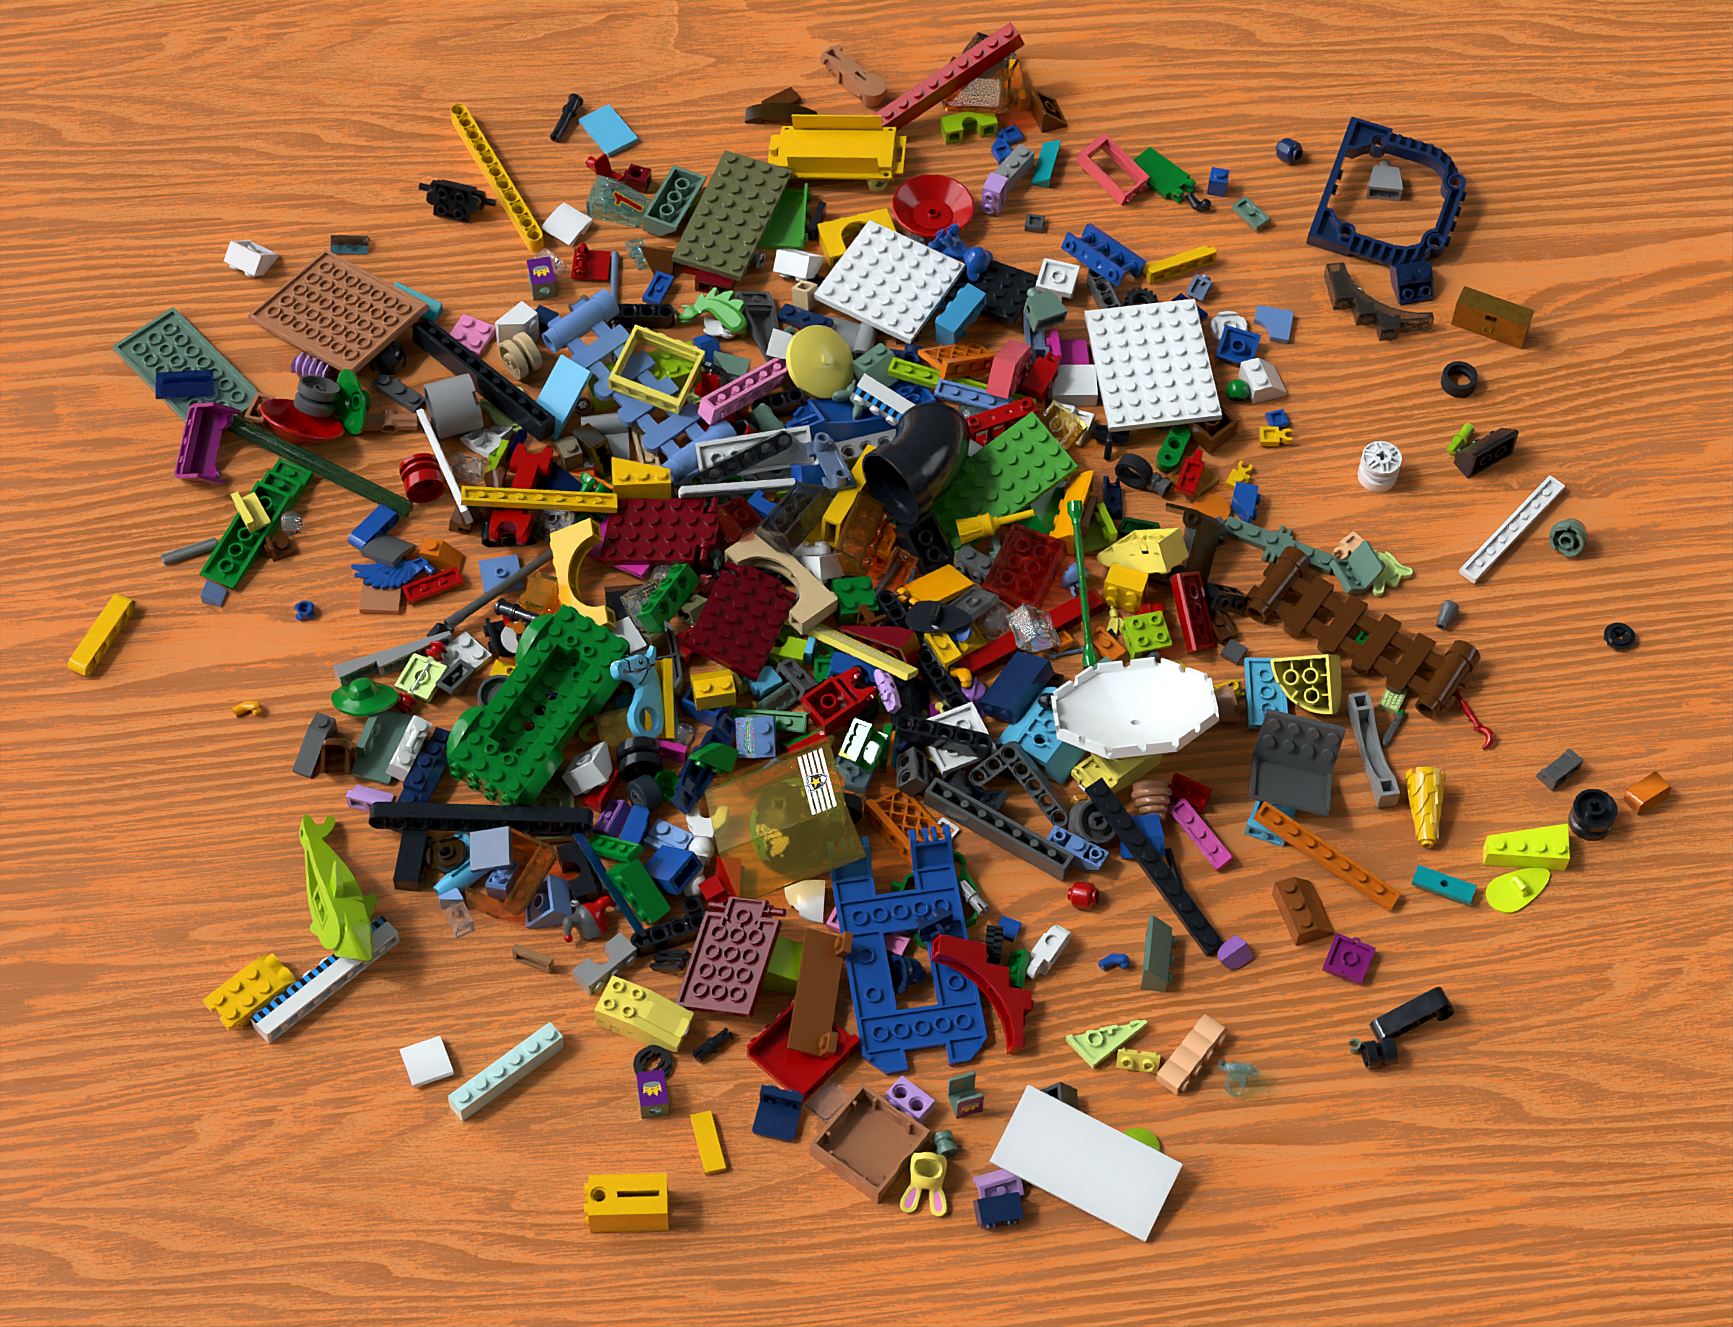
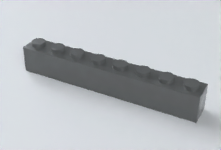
M935 777L926 789L924 804L1063 882L1073 868L1074 854L939 778Z

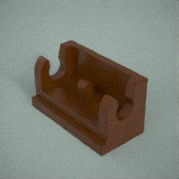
M458 505L450 519L449 531L467 535L473 522L466 524ZM467 506L474 520L479 506Z

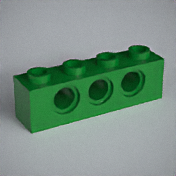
M688 563L672 566L669 569L668 575L660 581L659 587L650 594L651 597L641 606V610L636 615L649 634L665 629L664 621L668 623L671 621L700 582Z

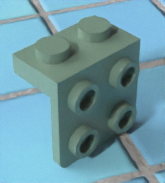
M761 403L749 414V417L762 432L785 429L784 423L778 420L773 415L771 408L764 403Z
M1362 541L1347 559H1333L1329 563L1334 575L1338 578L1347 594H1364L1384 571V566L1369 541Z

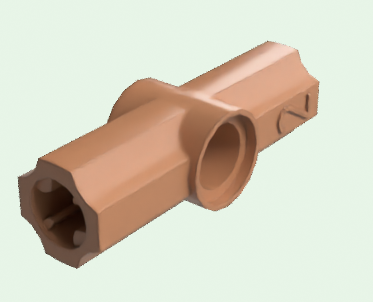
M391 409L384 410L381 414H366L363 431H381L384 434L391 435L395 434L397 430H418L419 417L417 413H398Z

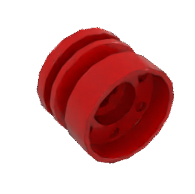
M418 453L407 457L401 462L399 473L404 483L406 497L411 502L427 503L443 495L446 487L439 462L435 455Z

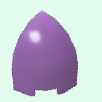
M1236 935L1226 941L1218 951V959L1225 967L1230 969L1239 968L1253 959L1247 942Z

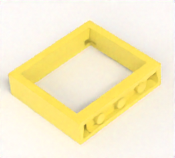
M635 325L608 378V389L679 415L702 367L701 365L705 361V351L698 349L697 346L685 344L681 340L669 338L663 333L653 332L647 327L643 328ZM638 341L695 362L679 398L621 377Z

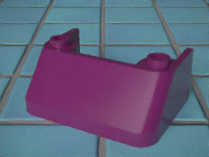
M215 402L197 403L190 406L175 467L176 478L208 485H225L226 481L220 480L221 472L215 466L222 430H226L232 425V415L241 414V410Z

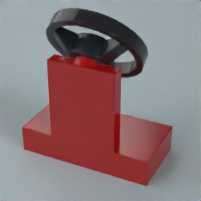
M703 361L701 365L706 372H701L702 381L694 388V395L704 397L723 387V385H720L719 376L725 377L727 374L723 368Z

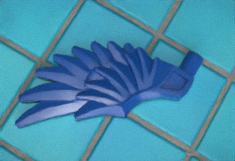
M421 557L413 561L400 560L394 568L376 562V564L351 565L352 569L359 571L354 574L356 578L366 579L363 581L364 585L372 584L373 589L380 586L382 590L388 586L389 589H393L395 585L399 588L402 584L411 583L414 576L416 578L424 571L430 575L436 572V569L426 559Z

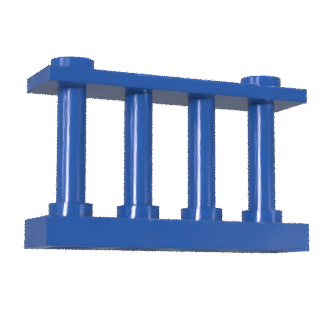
M1091 223L1086 225L1082 236L1079 238L1067 232L1061 246L1067 253L1117 287L1120 286L1124 274L1127 272L1136 278L1140 277L1147 263L1146 260Z

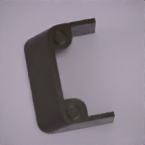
M1166 502V511L1183 515L1184 525L1187 528L1194 529L1195 534L1186 567L1174 566L1168 573L1167 578L1150 574L1148 582L1172 588L1171 576L1178 573L1200 571L1204 589L1209 579L1220 537L1221 523L1218 519L1198 510Z

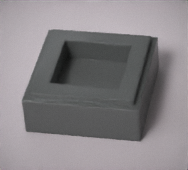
M1027 213L1024 231L1042 234L1045 216Z
M1230 639L1220 656L1238 665L1248 648Z

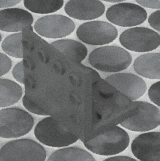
M1267 709L1252 754L1249 798L1270 802L1277 806L1294 808L1298 811L1303 810L1316 815L1329 816L1331 807V776L1346 727Z

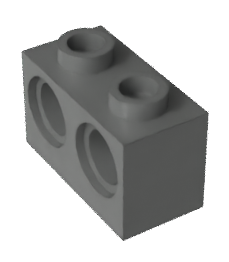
M913 746L896 757L897 789L912 797L929 787L926 754Z

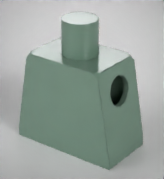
M1035 287L1027 291L1028 298L1024 311L1033 332L1065 322L1068 310L1051 291L1039 293Z

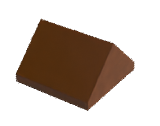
M1033 88L1030 92L1029 108L1041 133L1066 127L1067 123L1056 100Z

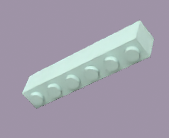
M549 1022L448 1096L450 1108L462 1122L562 1050L564 1048L563 1036Z

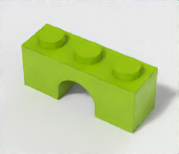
M981 108L942 116L940 118V130L945 144L963 141V132L966 129L976 130L980 138L997 135L998 121L993 108Z
M789 636L784 646L772 648L765 663L776 666L778 663L792 658L803 669L804 651L808 640Z

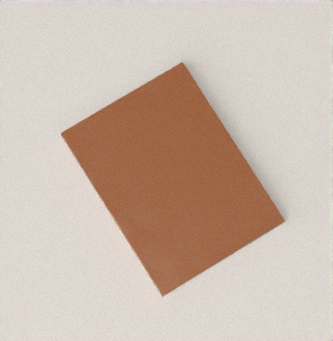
M325 249L248 315V318L255 324L337 370L350 369L356 374L430 308L424 301Z

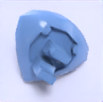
M1077 562L1071 563L1065 569L1061 579V588L1070 589L1073 597L1079 596ZM1084 566L1087 584L1091 579V573L1088 570V568Z

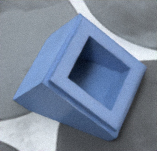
M206 580L200 595L202 603L221 607L227 594V589Z

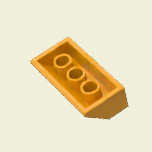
M1089 470L1071 476L1070 482L1065 484L1064 494L1066 495L1064 499L1060 500V513L1055 516L1053 524L1055 529L1050 531L1048 542H1051V550L1074 555L1076 546L1074 526L1068 514L1067 503L1074 500L1082 501V521L1089 497L1094 492V471Z

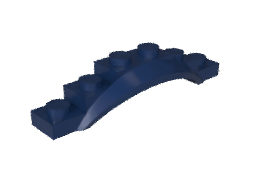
M726 712L720 714L713 729L706 732L700 745L694 747L691 754L713 742L730 746L736 732L735 721ZM689 758L678 775L680 780L675 787L677 792L671 801L684 815L691 812L695 803L700 800L715 775L711 771V767L702 768L696 766V761Z
M436 727L431 739H427L422 751L418 752L403 782V790L397 802H429L448 762L446 749L451 731ZM390 829L399 833L403 832V830Z

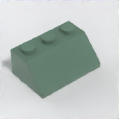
M1149 915L1146 931L1141 989L1166 992V987L1171 985L1172 973L1168 971L1169 966H1173L1174 954H1170V949L1175 947L1176 936H1172L1171 926L1154 915Z

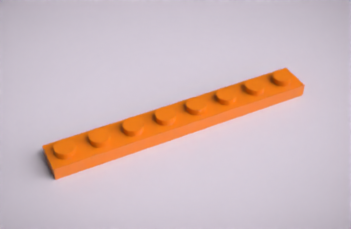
M1264 801L1253 817L1254 820L1386 910L1390 911L1400 897L1401 893L1268 802Z

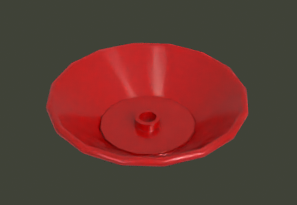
M923 174L907 180L898 187L892 199V210L898 223L909 232L926 238H936L935 234L943 228L946 230L955 222L959 225L961 231L970 223L975 213L974 199L967 187L956 179L941 174Z
M269 399L263 401L259 407L262 416L278 436L288 443L297 446L310 447L342 437L345 431L341 422L334 416L316 417L305 414L295 408L294 400Z

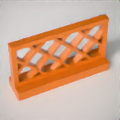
M977 341L919 349L918 355L940 370V378L948 380L990 373L993 359L999 351L991 352Z
M899 789L875 801L871 798L865 802L863 815L911 868L909 837L904 834V831L915 829L918 837V833L922 834V828H919V824L923 822L928 823L931 827L935 826L937 836L944 839L942 828L913 797H909ZM901 794L906 799V802L895 801L894 797ZM879 805H891L890 811L882 810ZM893 806L905 808L904 813L893 812ZM907 808L916 810L919 813L918 816L907 814ZM891 817L903 819V824L894 823ZM905 820L917 821V827L905 825ZM927 829L928 835H930L929 841H932L931 831ZM917 839V843L924 842L922 839Z

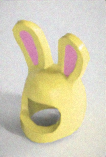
M914 1152L910 1164L911 1183L900 1201L902 1211L905 1213L913 1212L917 1208L921 1190L929 1189L931 1213L936 1217L944 1216L947 1213V1202L942 1189L947 1169L946 1156L931 1152Z

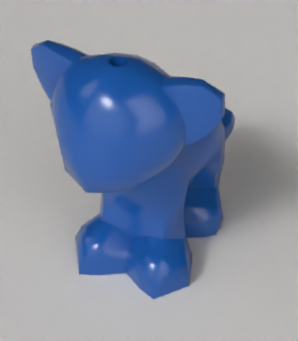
M955 222L946 230L943 228L935 234L936 239L933 242H929L927 247L957 261L964 260L968 279L973 282L979 278L981 273L988 269L990 261L993 259V254L982 247L968 248L958 235L960 227Z

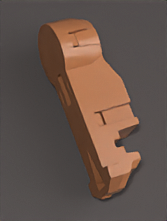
M839 44L830 46L827 50L823 51L820 62L826 66L828 72L834 70L838 84L842 83L848 92L858 96L866 106H878L884 101L887 85L881 76L867 72L843 53V47Z

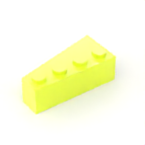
M1568 823L1489 835L1483 847L1484 865L1545 868L1547 870L1565 871L1570 860Z

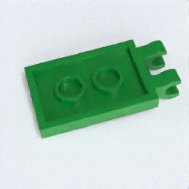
M1151 147L1147 148L1133 160L1149 176L1146 183L1147 187L1164 199L1170 197L1179 204L1183 200L1181 196L1184 194L1180 187L1188 193H1192L1195 190L1193 186L1196 184V181L1191 179L1188 173Z

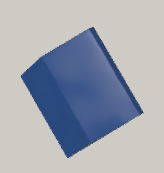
M1225 325L1215 358L1238 365L1243 361L1254 359L1261 335Z

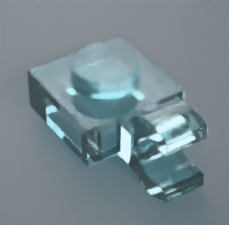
M643 238L625 242L629 260L635 259L638 271L645 269L644 255L639 247L645 246Z

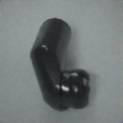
M1188 193L1185 197L1190 206L1195 210L1205 212L1211 206L1209 199H1203L1202 202L1198 201L1193 193Z

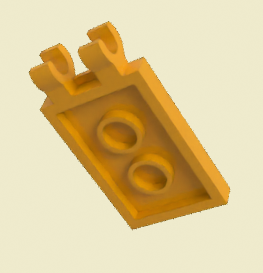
M948 564L904 585V587H900L897 589V592L901 596L897 598L901 604L906 603L908 600L912 605L928 600L947 603L961 596L973 587L974 583L952 565Z

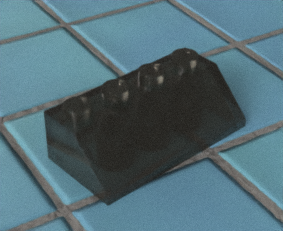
M797 481L754 530L755 534L775 551L792 554L821 521L833 500L826 486Z

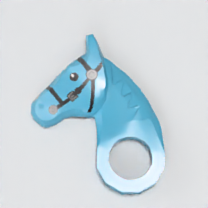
M650 646L646 654H638L618 660L610 666L611 675L615 680L629 681L633 684L632 687L635 688V694L627 713L628 727L636 737L647 736L655 738L662 732L664 725V699L659 676L655 669V646ZM641 709L648 711L651 716L652 726L649 731L645 730L640 724L639 713Z

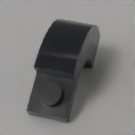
M962 770L947 773L942 780L994 810L1001 809L1009 797V793L1005 789L990 791L973 785Z

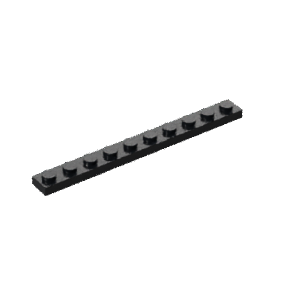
M1100 778L1086 787L1084 790L1203 953L1207 956L1220 947L1224 942L1104 779Z

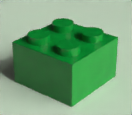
M871 576L832 581L829 591L834 592L838 598L837 611L834 612L837 625L856 623L858 607L866 604L870 610H873L877 617L879 607Z

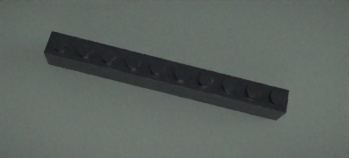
M428 317L413 324L412 341L456 376L469 373L476 392L530 435L541 442L554 434L555 417L449 333Z

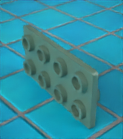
M388 709L370 715L356 745L358 757L351 771L352 775L389 785L393 776L385 772L413 716Z

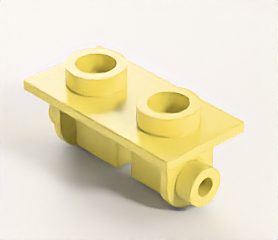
M1118 1049L1116 1068L1158 1073L1160 1055L1156 1054V1052L1141 1051V1054H1139L1137 1050Z

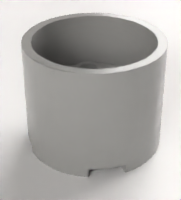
M469 373L423 385L429 416L438 440L484 427L481 408L478 404L476 390Z

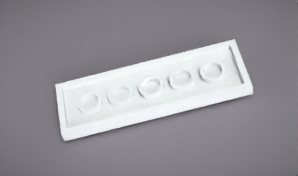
M809 425L696 442L695 447L699 470L781 430H786L792 435L793 443L791 447L735 475L790 468L792 463L814 464V457H809L804 448V443L812 442ZM782 435L779 437L778 442L783 445L787 444L789 437ZM767 443L763 444L761 450L764 453H769L772 450V446ZM747 452L744 455L746 461H752L755 458L752 452ZM731 460L726 466L728 469L734 470L737 467V463ZM712 469L709 475L712 478H717L720 472L717 469Z

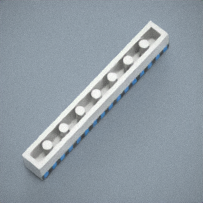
M865 373L851 395L857 404L861 406L863 404L866 405L873 414L877 416L882 415L893 426L897 425L899 418L906 410L915 406L912 402ZM971 439L967 459L983 448Z
M383 916L371 921L374 954L372 961L345 959L334 954L324 958L316 968L307 971L302 979L289 985L284 993L274 997L266 1007L257 1010L251 1018L253 1028L268 1044L272 1043L399 943L398 931Z

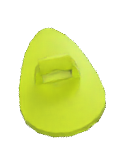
M1526 868L1499 876L1488 884L1486 899L1489 905L1498 912L1507 914L1518 912L1543 891L1548 883L1550 872L1545 868Z

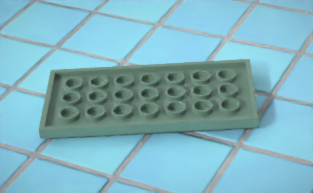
M174 307L112 346L113 351L184 423L192 404L215 402L241 410V414L232 415L233 422L246 414L256 392H258Z

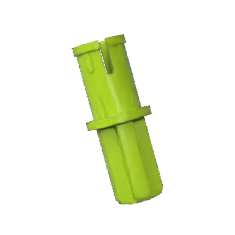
M1465 423L1462 429L1454 434L1453 440L1446 448L1449 454L1455 455L1463 445L1467 444V439L1475 430L1471 424Z

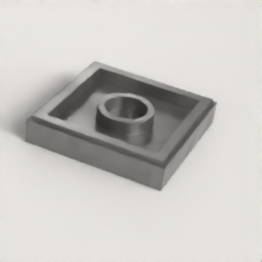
M973 586L949 605L967 612L974 621L1000 602V599L996 594Z

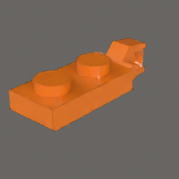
M1081 622V627H1080V629H1081L1082 631L1084 630V629H1083V622ZM1090 622L1092 644L1094 649L1103 658L1107 656L1114 662L1126 656V650L1101 625L1094 626Z

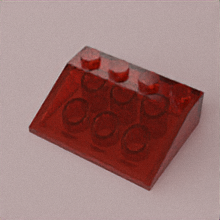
M1013 522L981 588L998 595L1001 601L1013 608L1037 617L1068 552L1067 542Z

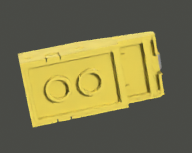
M1165 528L1134 530L1098 553L1096 557L1098 564L1111 566V563L1149 573L1150 575L1155 572H1160V574L1169 573L1171 568L1182 564V561L1189 556L1181 529Z
M1091 752L1090 757L1074 767L1071 775L1085 794L1084 790L1086 787L1100 778H1103L1112 792L1116 793L1159 765L1162 753L1107 759Z
M613 975L594 1010L597 1026L645 1045H657L672 1052L678 1051L694 1019V1013L649 989Z

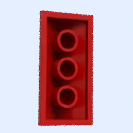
M1200 571L1178 573L1171 576L1170 581L1186 652L1192 653L1215 648L1216 643Z

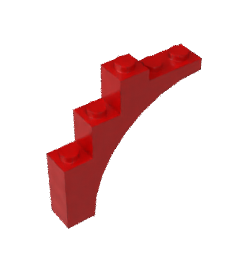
M939 934L932 942L931 961L946 965L960 972L987 996L1002 1023L1006 1038L1007 1054L1015 1055L1025 1045L1023 1028L1026 1023L1025 1016L1032 1011L1034 1006L1032 991L1009 987L1011 983L1009 967L987 963L988 952H986L985 943Z

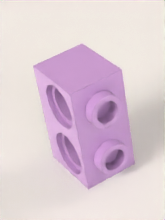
M992 172L989 174L982 188L981 211L998 217L1006 202L1007 177Z
M901 1076L886 1092L885 1099L894 1108L908 1114L920 1124L934 1110L935 1100L904 1076ZM902 1094L905 1097L900 1099L897 1098L896 1095ZM920 1107L922 1110L914 1111L912 1108Z

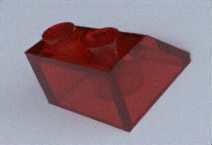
M742 495L720 504L716 508L720 524V535L730 546L760 526L764 528L766 525L764 519Z

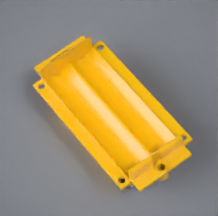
M792 115L793 126H782L780 135H771L768 163L793 170L791 179L891 180L892 182L894 174H903L907 136H896V127H883L881 115ZM898 148H903L901 162H896Z

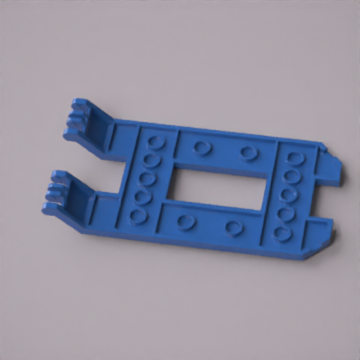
M949 824L942 825L943 840H937L935 826L930 827L932 841H929L927 827L921 829L924 839L922 843H917L915 829L908 830L912 871L916 889L876 895L868 836L860 838L863 851L858 852L855 849V839L849 838L851 853L847 852L846 840L841 839L840 846L843 854L836 855L834 841H827L831 884L840 935L845 931L853 933L851 953L845 956V963L858 1037L860 1038L862 1059L886 1075L908 1072L905 1052L945 1046L949 1066L970 1063L987 1041L978 987L960 972L946 965L931 961L932 942L935 939L927 940L926 946L937 1004L897 1010L884 936L918 931L915 920L921 916H925L927 920L933 918L934 910L940 907L945 911L950 910L953 913L955 927L945 934L968 940L954 868Z

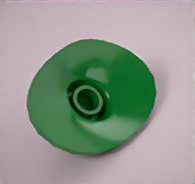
M343 369L337 379L340 391L337 400H335L337 403L336 411L344 429L351 434H360L365 426L366 412L371 405L370 395L367 391L362 390L360 382L352 370Z
M365 677L358 678L350 684L341 686L331 695L332 704L338 711L358 717L370 716L385 711L396 705L399 700L398 693L392 687L373 682V680Z

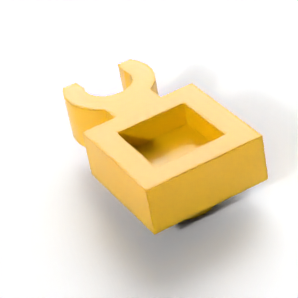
M1260 426V446H1279L1280 442L1287 445L1292 444L1293 437H1286L1291 436L1292 429L1279 431V427Z
M1241 460L1238 463L1237 470L1232 469L1225 482V487L1235 490L1236 481L1248 484L1252 464L1248 468H1243V461Z

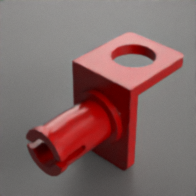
M604 153L597 159L592 156L587 158L585 164L588 168L595 171L598 182L612 188L623 180L622 175L612 171L607 154ZM611 177H616V180L612 182L607 181Z

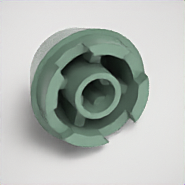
M1568 518L1556 523L1550 530L1549 542L1554 551L1557 549L1559 552L1564 553L1566 557L1577 555L1587 545L1586 527L1581 521L1574 518Z

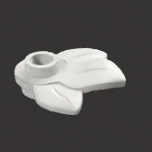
M704 317L706 328L703 331L706 334L722 336L723 338H732L736 335L731 333L719 320Z

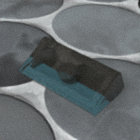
M331 235L330 252L334 254H368V236Z

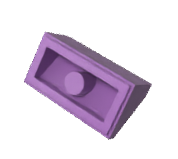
M609 799L592 832L617 838L631 811L629 804L625 800Z

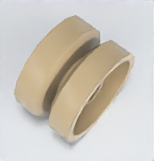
M525 332L514 335L512 341L507 339L498 345V351L505 367L516 380H521L528 376L529 371L535 372L543 366L537 346Z

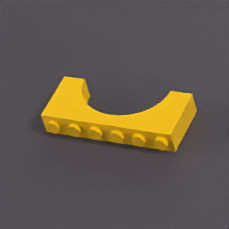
M588 518L551 533L550 547L553 551V565L557 575L555 580L559 588L558 598L561 606L565 604L568 607H574L578 610L579 614L592 618L601 627L605 626L611 631L617 629L614 611L605 605L599 607L587 606L583 602L578 589V573L584 557L595 545L603 542L600 524Z

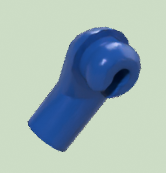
M1112 953L1098 961V965L1102 970L1107 969L1113 964H1119L1120 968L1124 969L1130 966V961L1126 954Z

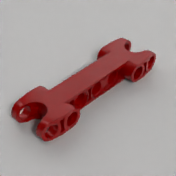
M518 443L510 461V472L516 473L511 488L536 489L539 476L549 477L553 464V447L546 446L540 453L531 454L526 451V443ZM504 507V510L494 509L490 519L489 540L496 542L503 534L511 533L517 536L516 543L518 545H525L533 527V515L527 514L529 509Z

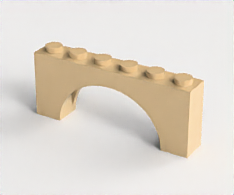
M761 526L725 550V563L729 560L739 566L741 564L746 567L748 564L754 568L774 570L787 577L794 584L799 593V600L793 609L789 611V623L801 635L837 611L838 598L836 594L832 591L830 592L820 579H816L807 567L802 566L794 555L786 551L783 544L778 543L771 533L765 531Z

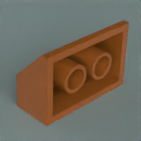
M1291 877L1275 882L1272 895L1295 946L1334 935V931L1311 881Z

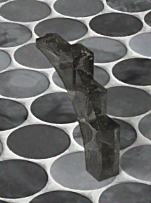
M1344 262L1326 264L1324 279L1333 310L1351 308L1356 326L1374 324L1379 341L1397 339L1398 333L1432 329L1434 321L1433 312L1417 313L1403 311L1380 303L1367 295L1354 282Z

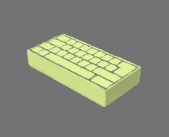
M1386 688L1378 708L1396 715L1409 689L1406 688L1402 694H1394Z

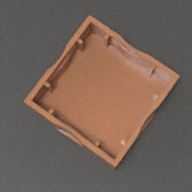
M861 1083L844 1103L838 1115L828 1122L810 1143V1156L878 1204L910 1166L911 1157L914 1152L920 1153L929 1143L930 1130L908 1114L894 1108L885 1098L864 1083Z

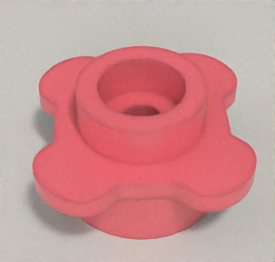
M707 574L698 576L700 580L697 585L698 589L702 590L712 586L713 576Z

